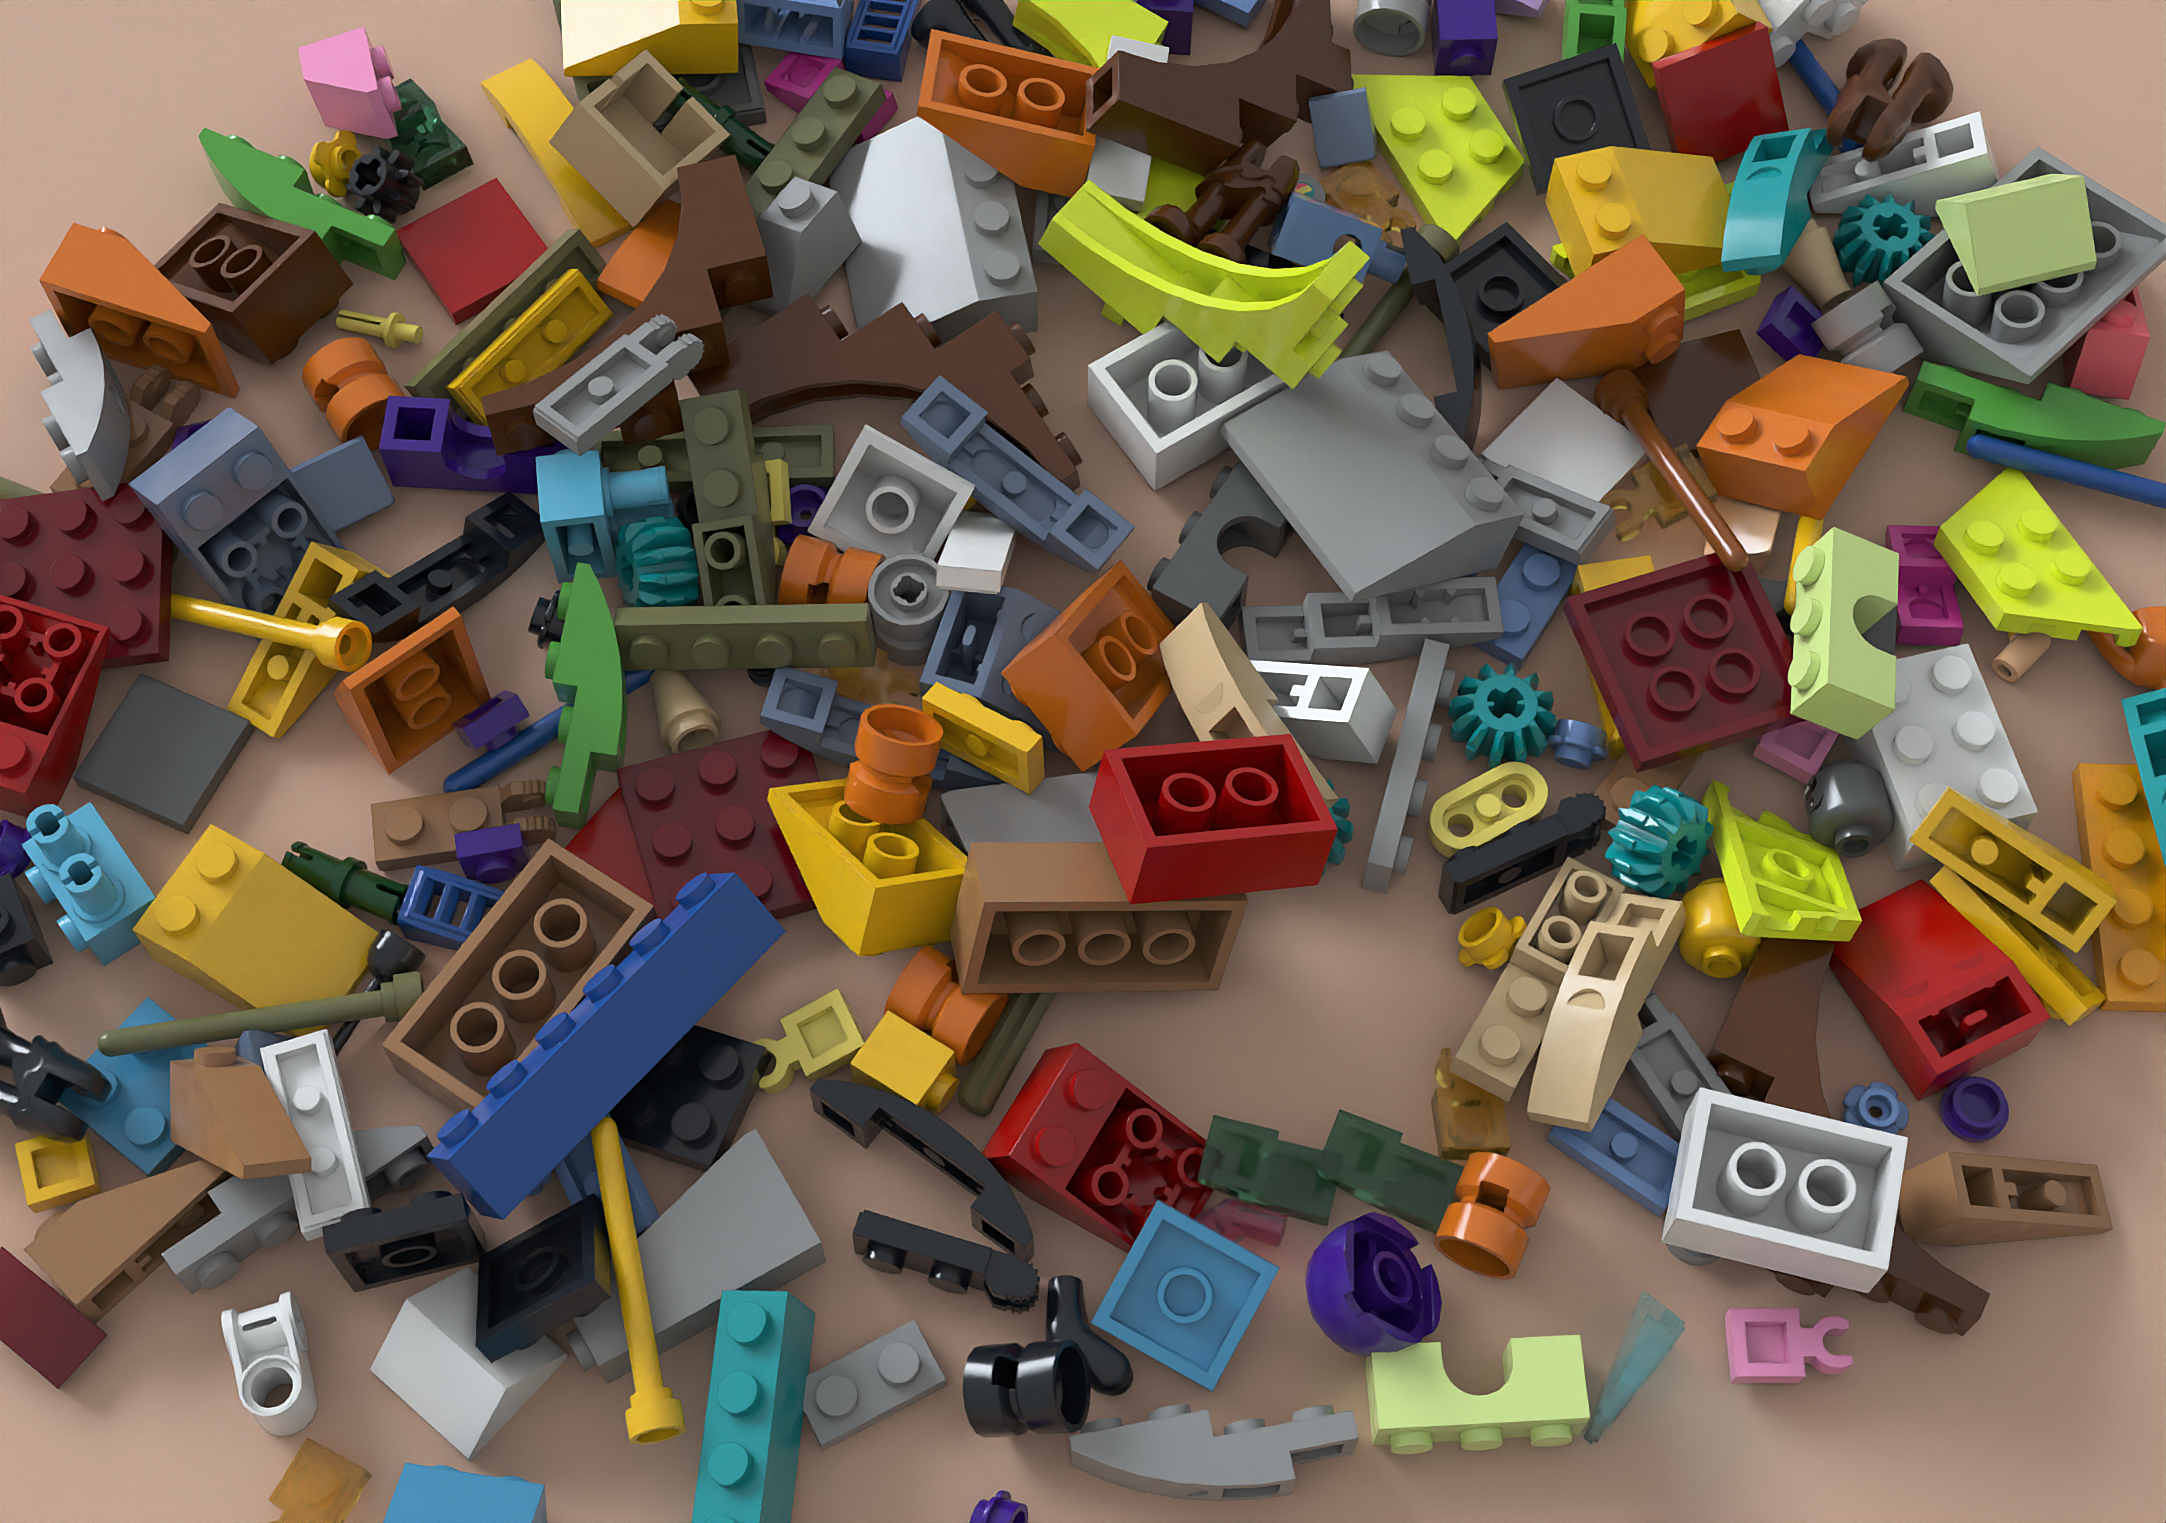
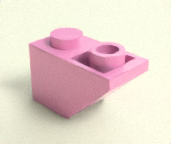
M365 27L298 48L304 81L325 126L382 139L398 136L393 113L402 110V106L392 79H395L394 71L384 46L381 45L373 48Z

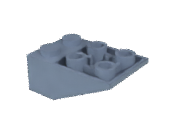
M230 407L226 408L129 483V486L163 531L226 605L274 615L311 541L346 550L259 426ZM255 637V639H256L258 642L261 641L260 638H256V637Z
M1002 585L1000 593L997 592V594L952 590L919 681L921 698L936 682L960 694H969L980 701L983 706L1012 721L1018 720L1029 725L1037 734L1042 736L1043 749L1063 754L1054 744L1049 731L1031 709L1016 699L1010 684L1001 674L1017 654L1050 624L1061 611L1019 589Z

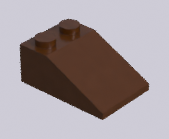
M218 203L154 265L211 323L220 341L242 355L270 365L289 355L297 347L299 338L317 320L332 313L339 304V298L353 285V282L316 231L222 203Z

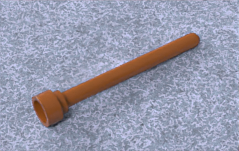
M1628 369L1615 370L1605 375L1598 382L1594 390V400L1604 414L1609 415L1616 422L1627 425L1724 566L1733 572L1745 569L1749 562L1748 553L1646 411L1648 392L1633 371Z

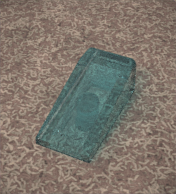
M1646 1292L1641 1293L1631 1312L1583 1436L1590 1444L1593 1442L1597 1443L1675 1347L1686 1329L1683 1327L1685 1324L1683 1320Z

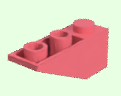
M2137 286L2063 353V366L2068 387L2078 389L2085 394L2125 400L2130 399L2150 339Z

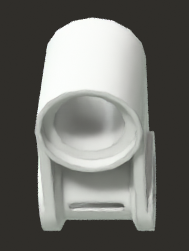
M292 1291L280 1294L279 1302L240 1314L233 1308L222 1311L223 1334L234 1366L239 1397L243 1406L258 1424L270 1434L287 1436L303 1430L313 1420L317 1410V1395L307 1353L308 1338L305 1323L294 1293ZM281 1384H293L290 1397L283 1404L272 1408L264 1407L265 1399L273 1388Z

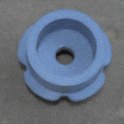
M1559 719L1554 735L1546 737L1547 744L1555 750L1553 759L1568 767L1589 770L1592 761L1604 760L1608 755V752L1603 749L1607 733L1588 723L1571 719Z
M1871 1082L1867 1087L1856 1085L1847 1092L1843 1099V1106L1845 1108L1843 1122L1898 1135V1131L1906 1128L1909 1113L1906 1104L1897 1099L1898 1094L1896 1090L1882 1082ZM1873 1107L1879 1109L1881 1117H1872L1869 1109Z

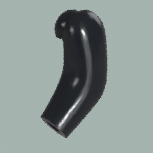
M1060 1275L1049 1279L1045 1327L1046 1341L1061 1339L1075 1341L1084 1353L1089 1370L1091 1389L1109 1396H1118L1125 1393L1133 1382V1370L1130 1361L1121 1351L1092 1331L1086 1315L1082 1280L1071 1275Z

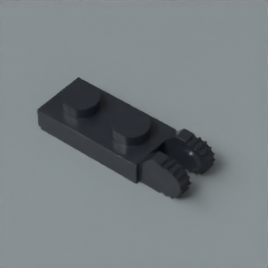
M1585 792L1583 794L1577 793L1574 798L1570 796L1561 800L1557 813L1536 823L1533 820L1523 821L1509 829L1499 840L1481 848L1478 846H1468L1456 852L1443 865L1438 894L1448 913L1458 914L1562 866L1567 857L1573 859L1584 854L1586 849L1591 851V848L1593 846L1596 847L1597 842L1600 841L1601 825L1606 815V806L1603 805L1604 800H1600L1599 795L1594 796L1592 792L1590 794Z
M865 1209L858 1215L852 1233L854 1252L863 1255L862 1261L871 1268L889 1274H900L903 1267L929 1275L928 1282L931 1285L956 1294H966L968 1287L985 1292L993 1308L1003 1311L1010 1309L1012 1314L1014 1312L1021 1314L1022 1311L1029 1312V1308L1035 1307V1301H1038L1037 1294L1039 1293L1038 1282H1040V1276H1037L1038 1269L1033 1268V1263H1026V1259L1021 1262L1018 1260V1257L992 1250L991 1247Z

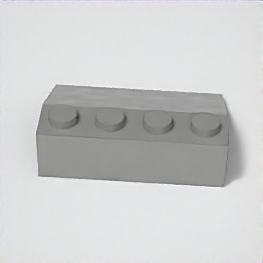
M918 116L847 151L829 175L828 180L830 189L838 191L862 240L844 261L857 331L901 302L904 303L913 318L921 313L927 317L942 341V344L938 347H941L996 310L1008 326L1017 321L1025 333L1038 331V291L1013 180Z
M2037 146L1992 187L2048 174L2083 175L2097 259L2095 269L1977 296L1944 228L1883 282L1884 291L1896 307L1891 318L1894 323H1906L1924 349L1917 356L1924 360L2029 385L2166 260V224Z
M1388 350L1339 359L1333 362L1318 380L1313 375L1304 378L1294 389L1288 387L1224 422L1219 432L1351 602L1495 569L1498 567L1524 516L1502 486L1493 478Z

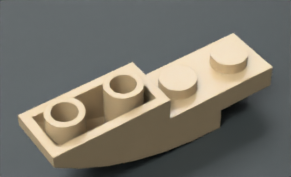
M1200 603L1159 644L1172 687L1200 741L1291 734L1272 708L1278 701V698L1208 603ZM1293 737L1329 809L1339 799Z
M1570 857L1566 858L1518 941L1508 965L1454 1056L1449 1068L1450 1072L1507 1102L1510 1101L1526 1070L1531 1066L1541 1048L1557 994L1590 921L1606 923L1620 895L1624 892L1625 885Z
M1622 893L1606 923L1590 921L1565 973L1545 1030L1527 1106V1114L1530 1121L1587 1132L1593 1130L1643 1034L1638 1013L1685 926L1687 916L1682 901Z

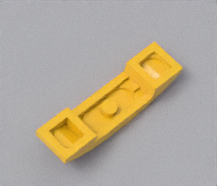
M530 58L480 82L483 92L507 128L513 127L559 196L562 211L574 229H580L594 248L635 229L549 143L574 108L555 82L534 60Z

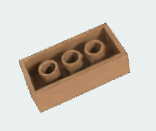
M548 838L382 1043V1047L396 1072L456 1113L464 1109L472 1111L490 1093L486 1089V1085L502 1067L513 1060L521 1062L539 1045L535 1041V1036L549 1020L562 1012H567L569 1015L587 997L582 990L595 974L609 965L617 967L633 951L629 945L631 939L645 925L658 918L655 907Z
M971 842L949 933L961 993L1219 990L1248 903L1246 893L1130 905L1104 842Z

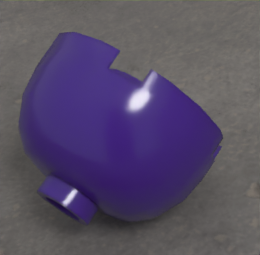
M1371 1212L1338 1226L1321 1241L1308 1262L1305 1285L1312 1317L1331 1341L1349 1353L1370 1357L1371 1353L1398 1352L1420 1343L1423 1337L1433 1333L1439 1325L1442 1300L1436 1273L1432 1264L1421 1269L1417 1258L1410 1250L1419 1245V1242L1408 1229L1392 1217Z

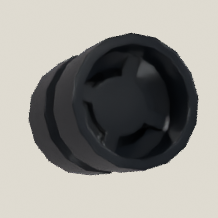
M1071 1339L1035 1341L1027 1344L1025 1348L1018 1343L981 1345L973 1348L969 1354L963 1373V1398L969 1423L976 1434L984 1438L1019 1436L1026 1433L1028 1429L1036 1434L1071 1433L1080 1430L1087 1419L1091 1392L1089 1369L1084 1353L1075 1341Z

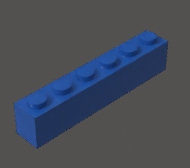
M736 872L709 875L701 873L690 880L676 895V900L680 904L663 921L657 918L639 930L629 943L633 951L617 967L609 965L600 970L587 982L582 990L587 997L569 1015L567 1012L556 1015L538 1031L535 1041L539 1045L521 1062L513 1060L502 1067L486 1085V1089L490 1093L472 1111L464 1109L458 1112L439 1130L437 1139L440 1143L426 1157L463 1194L464 1198L480 1215L504 1220L786 932Z

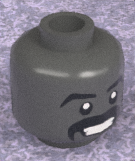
M1840 759L1827 763L1809 780L1804 789V802L1811 838L1821 845L1833 848L1843 857L1855 858L1870 853L1875 847L1883 843L1893 830L1894 815L1882 775L1879 770L1855 759Z

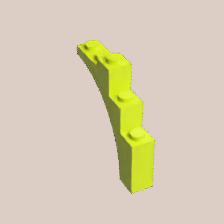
M1018 0L1012 25L1045 47L1058 59L1101 68L1106 63L1112 35L1164 46L1161 43L1169 22L1132 0ZM1151 157L1145 200L1141 212L1128 210L1142 219H1145L1156 207L1164 204L1177 206L1185 213L1197 201L1195 189L1198 184L1205 180V177ZM1218 220L1212 229L1220 232L1227 220ZM1105 302L1100 315L1121 326L1125 319Z
M1090 180L1052 218L1038 245L1142 334L1169 320L1216 362L1220 363L1234 346L1241 353L1248 350L1292 389L1298 385L1308 372L1318 380L1341 354L1342 350L1334 344V341L1349 324L1339 315L1364 286L1354 277L1370 259L1366 253L1352 241H1349L1331 258L1307 267L1270 269L1239 264L1203 252L1162 232L1126 209Z

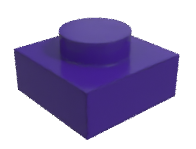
M1791 285L1776 295L1756 334L1786 362L1798 354L1817 357L1823 343L1810 324L1822 317L1823 314Z
M504 690L451 724L464 745L475 750L484 745L487 751H492L515 738L520 733L516 724L529 717L530 714L516 693Z
M520 823L454 834L457 859L467 879L478 880L488 884L505 882L514 878L516 873L521 872L531 860L529 845Z

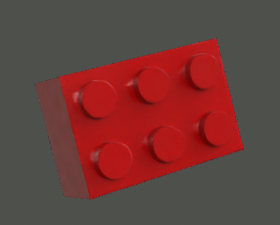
M1291 734L1104 750L1089 804L1090 812L1130 905L1316 886L1320 882L1338 830Z

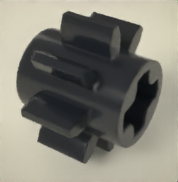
M377 145L374 146L373 153L365 154L353 162L346 189L359 196L354 206L357 211L366 216L369 214L379 216L392 224L395 223L397 215H403L415 209L420 195V186L424 184V180L410 172L415 164L412 158L399 150L391 154Z

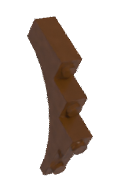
M1275 0L1274 10L1265 38L1257 50L1231 62L1200 66L1157 62L1118 50L1086 81V131L1204 177L1226 159L1234 155L1240 148L1241 143L1245 144L1256 138L1267 149L1281 135L1292 129L1297 122V118L1312 124L1309 108L1310 97L1353 90L1354 81L1351 77L1350 50L1332 43L1333 25L1331 23L1330 0Z
M736 155L677 167L682 204L678 236L663 273L642 304L611 335L575 360L528 383L481 397L497 456L517 451H526L538 446L559 442L536 425L533 414L534 406L624 334L629 336L645 322L648 323L651 318L656 317V315L660 316L663 314L675 322L677 333L673 341L676 342L678 337L688 333L703 341L702 344L705 345L703 347L705 351L702 354L703 358L700 359L699 364L694 369L689 370V373L730 363L719 310L774 297L767 255ZM672 379L673 381L616 427H620L624 445L645 440H655L666 435L684 431L674 379Z
M807 293L727 345L730 363L687 374L700 396L738 389L746 390L752 425L768 416L821 401L865 397L915 403L935 379L941 375L988 412L985 423L1072 491L1081 486L1076 467L1083 462L1076 448L1064 432L1055 437L1042 419L1049 414L1048 409L1030 383L1022 388L1020 387V385L1034 377L1029 356L1034 354L1036 350L1020 324L1016 321L1008 326L997 310L935 350L936 347L942 344V341L934 327L923 313L913 318L903 302L848 336L846 328L832 307L828 304L820 310L809 293Z
M1763 937L1706 1057L1717 1072L1716 1075L1722 1079L1731 1094L1741 1097L1751 1095L1760 1099L1763 1103L1831 1119L1821 1088L1816 1030L1820 990L1834 950V944L1826 940ZM1896 1224L1888 1271L1869 1293L1854 1290L1862 1297L1879 1303L1891 1301L1914 1312L1915 1319L1932 1331L1942 1334H1953L1955 1332L1961 1336L1981 1318L1990 1293L1941 1265L1899 1229ZM1767 1269L1776 1274V1279L1781 1285L1802 1295L1811 1296L1816 1293L1825 1298L1835 1286Z

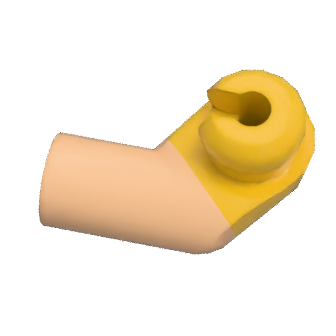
M2008 632L2010 643L1992 661L1994 671L2003 680L2011 683L2016 682L2048 650L2052 637L2040 632L2028 634Z

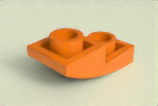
M667 199L634 229L598 277L597 290L636 309L642 304L663 273L678 236L681 204Z

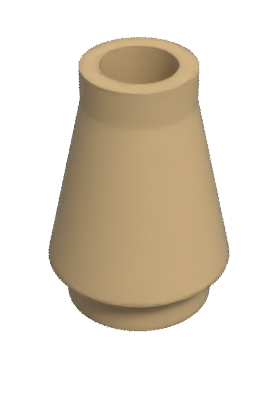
M1810 218L1784 264L1780 266L1816 301L1821 310H1827L1846 299L1851 294L1852 289L1845 280L1827 228H1819L1815 220Z
M655 670L649 681L654 692L660 739L663 746L672 750L673 754L718 743L720 739L721 718L690 680L686 670Z

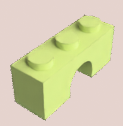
M1836 527L1830 529L1813 546H1807L1801 551L1793 568V579L1796 581V604L1790 622L1791 631L1794 633L1793 661L1788 671V683L1792 686L1790 714L1858 740L1895 710L1896 656L1873 647L1861 635L1898 605L1899 553Z
M1580 1335L1510 1338L1502 1354L1504 1386L1488 1395L1468 1394L1458 1389L1449 1380L1443 1366L1441 1342L1417 1343L1398 1352L1371 1353V1356L1366 1358L1365 1370L1372 1445H1390L1391 1452L1395 1454H1418L1432 1450L1433 1442L1460 1441L1461 1448L1469 1451L1490 1450L1501 1447L1504 1438L1530 1437L1531 1445L1536 1447H1554L1571 1443L1573 1441L1572 1435H1579L1590 1419Z

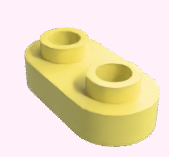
M1507 762L1446 793L1435 802L1431 809L1427 825V833L1431 844L1442 855L1450 858L1465 847L1478 846L1481 848L1501 839L1509 829L1523 821L1533 820L1536 823L1542 816L1548 798V787L1544 777L1538 770L1528 764ZM1507 795H1513L1521 799L1523 805L1518 808L1509 807L1503 802L1502 798ZM1453 824H1461L1469 830L1470 834L1465 837H1458L1453 835L1448 827Z

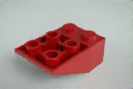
M0 595V810L28 818L30 813L40 806L47 804L58 806L76 770L111 630L104 625L4 595Z
M1923 879L1859 909L1862 922L1850 942L1828 941L1835 945L1829 966L1917 1101L1944 1089L1959 1078L1967 1077L2028 1046L2051 1018L2015 963Z
M1079 1043L1046 1049L982 1151V1154L990 1161L1003 1179L1025 1196L1126 1253H1129L1158 1199L1197 1220L1231 1161V1158Z

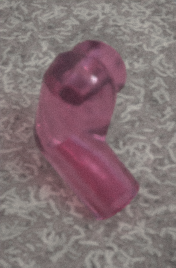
M1227 1198L1200 1212L1193 1219L1236 1243L1245 1238H1250L1279 1248L1289 1216L1239 1199Z

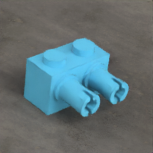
M565 449L554 455L535 457L540 523L558 583L573 582L577 562L590 564L597 579L618 576L617 570L614 567L617 559L614 545L618 539L621 526L645 517L660 515L664 518L676 517L673 499L670 497L665 466L625 472H610L608 467L603 468L599 450L586 451L579 456L571 449Z
M91 802L68 816L65 815L60 807L54 804H47L36 808L26 820V827L32 838L21 844L35 866L24 873L46 905L58 899L67 914L56 921L75 950L80 953L90 947L101 963L106 966L141 943L132 929L156 897Z

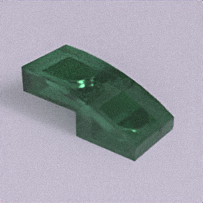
M411 78L395 86L402 106V110L393 113L398 136L382 140L392 153L399 150L415 161L414 167L410 172L424 180V184L420 188L425 191L473 165L474 163L467 146L442 121L434 101Z
M1339 1109L1315 1173L1358 1199L1436 1234L1448 1205L1452 1203L1455 1195L1454 1191L1464 1166L1401 1143L1402 1132Z
M1213 1115L1197 1182L1247 1203L1328 1227L1342 1168L1343 1155L1278 1140V1130Z

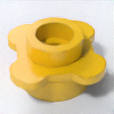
M348 130L336 132L334 140L330 142L321 141L315 143L309 157V168L313 179L319 186L326 189L329 195L335 198L346 195V184L349 183V174L354 164L353 162L362 156L359 149L356 148L357 140L354 134Z
M1487 907L1477 911L1464 922L1459 931L1458 941L1463 947L1458 954L1459 962L1464 967H1470L1475 963L1483 964L1488 970L1500 967L1511 958L1518 943L1517 939L1523 935L1527 928V922L1521 916H1516L1509 920L1496 907Z

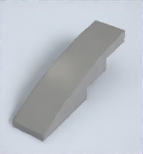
M1495 577L1453 578L1351 602L1344 592L1307 593L1303 605L1242 606L1238 616L1241 649L1249 660L1328 666L1374 663L1421 655L1425 638L1450 644L1449 649L1498 639L1504 633Z

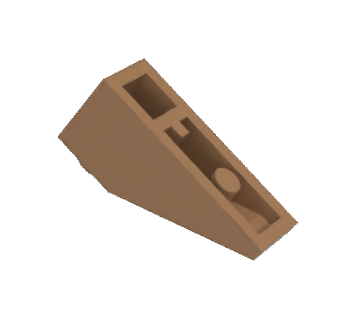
M227 1046L194 1049V1059L170 1061V1125L172 1142L243 1180L311 1172V1156L260 1065L237 1056L236 1049Z
M1947 1151L1904 1171L1902 1175L1898 1201L1899 1213L1904 1233L1917 1244L1967 1246L2103 1234L2113 1230L2098 1167L2094 1164Z
M203 1159L79 1200L67 1211L57 1212L45 1220L36 1231L34 1240L23 1250L65 1295L96 1324L166 1261L161 1253L205 1225L220 1212L208 1191L235 1175Z

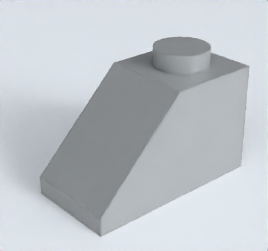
M794 177L759 216L757 226L767 255L774 297L750 302L747 304L748 307L773 316L807 293L813 298L862 242L838 191Z

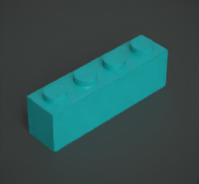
M722 1290L692 1523H791L804 1415L805 1387L809 1373L816 1313L788 1291Z

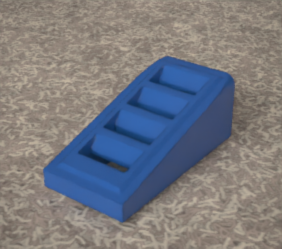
M860 0L844 46L845 70L859 76L901 82L912 41L911 27L918 15L921 0H904L905 3L891 0ZM874 10L901 13V15L894 16L873 12ZM870 24L896 28V30L870 27ZM874 39L891 42V44L876 43L866 40Z
M417 865L399 911L397 923L405 939L458 951L481 922L486 907L492 908L505 891L443 870ZM434 895L441 896L434 918L427 917ZM459 901L466 902L468 905L460 927L451 925Z

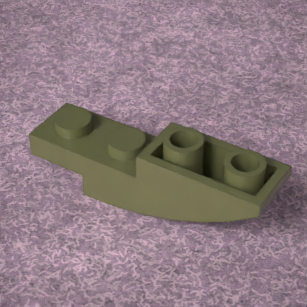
M738 389L679 400L699 523L691 525L704 605H776L775 549L764 453H756L746 390Z

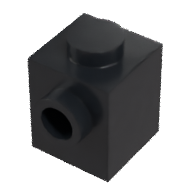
M8 873L0 877V986H13L29 980L38 969L54 962L28 896L12 875Z

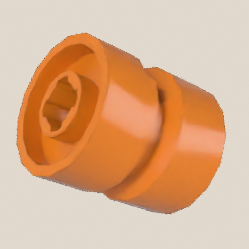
M347 337L335 340L318 350L310 357L303 368L301 379L304 387L319 410L325 413L328 424L341 444L362 435L370 451L379 449L388 396H406L396 381L388 376L386 366L370 342L361 337Z
M799 534L792 543L785 561L779 588L778 604H869L868 583L874 570L886 560V557L883 554L851 546L843 554H840L837 551L836 545L831 541Z
M881 704L865 709L860 717L854 744L855 754L860 760L850 763L843 794L845 803L851 810L864 818L885 824H911L920 820L926 812L933 782L930 772L937 765L944 736L942 725L934 717L908 706Z
M926 945L913 956L901 972L886 1001L884 1015L889 1010L919 1030L929 1032L932 1038L955 1051V1060L958 1064L966 1066L982 1050L1006 1007L1009 996L1008 993L962 994L955 960L933 946Z
M1491 1152L1471 1153L1454 1191L1460 1202L1448 1205L1433 1244L1446 1258L1472 1272L1495 1279L1507 1280L1514 1278L1530 1241L1524 1229L1536 1226L1551 1190L1548 1182L1536 1171L1511 1158Z

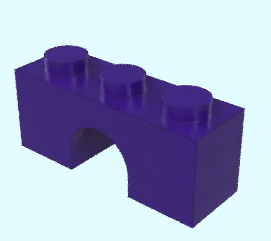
M388 396L379 445L381 456L394 487L502 493L509 491L520 494H538L535 457L554 455L561 450L569 449L559 441L526 451H517L497 456L489 427L476 425L460 418L454 412L450 399Z

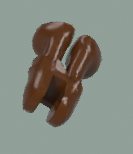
M1886 38L1873 40L1859 47L1848 62L1846 70L1847 82L1839 91L1836 97V105L1828 118L1826 127L1828 144L1832 147L1841 148L1847 139L1864 145L1861 157L1865 161L1875 162L1883 159L1904 139L1911 121L1920 124L1934 121L1945 112L1952 101L1954 90L1949 72L1937 57L1929 52H1921L1911 62L1905 71L1901 83L1891 97L1888 91L1897 82L1907 57V46L1901 40Z
M1253 138L1243 144L1222 165L1207 173L1205 180L1198 184L1195 189L1197 201L1185 213L1177 206L1164 204L1152 210L1144 220L1162 232L1203 252L1246 265L1247 260L1244 250L1260 227L1271 225L1277 215L1282 211L1291 192L1295 191L1300 175L1299 164L1297 160L1283 155L1267 171L1261 169L1266 154V146L1260 140ZM1218 220H1230L1221 232L1207 235Z

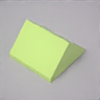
M2048 174L1936 201V212L1977 296L2095 269L2097 259L2083 175Z

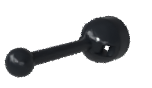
M381 929L368 949L367 963L373 978L364 992L381 990V983L392 982L394 974L417 971L426 955L398 935ZM361 1020L343 1022L332 1039L336 1057Z

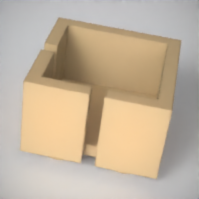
M644 50L620 69L611 80H606L582 99L549 141L634 228L680 189L677 167L710 160L730 136L693 96L684 103L661 134L653 127L684 87L647 50Z

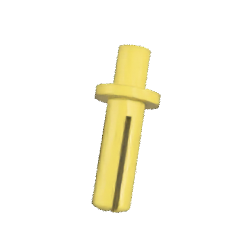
M342 309L337 314L339 317H336V326L340 330L383 338L386 346L390 348L399 347L402 341L419 344L423 337L422 327L407 324L404 315L398 312H393L388 318Z

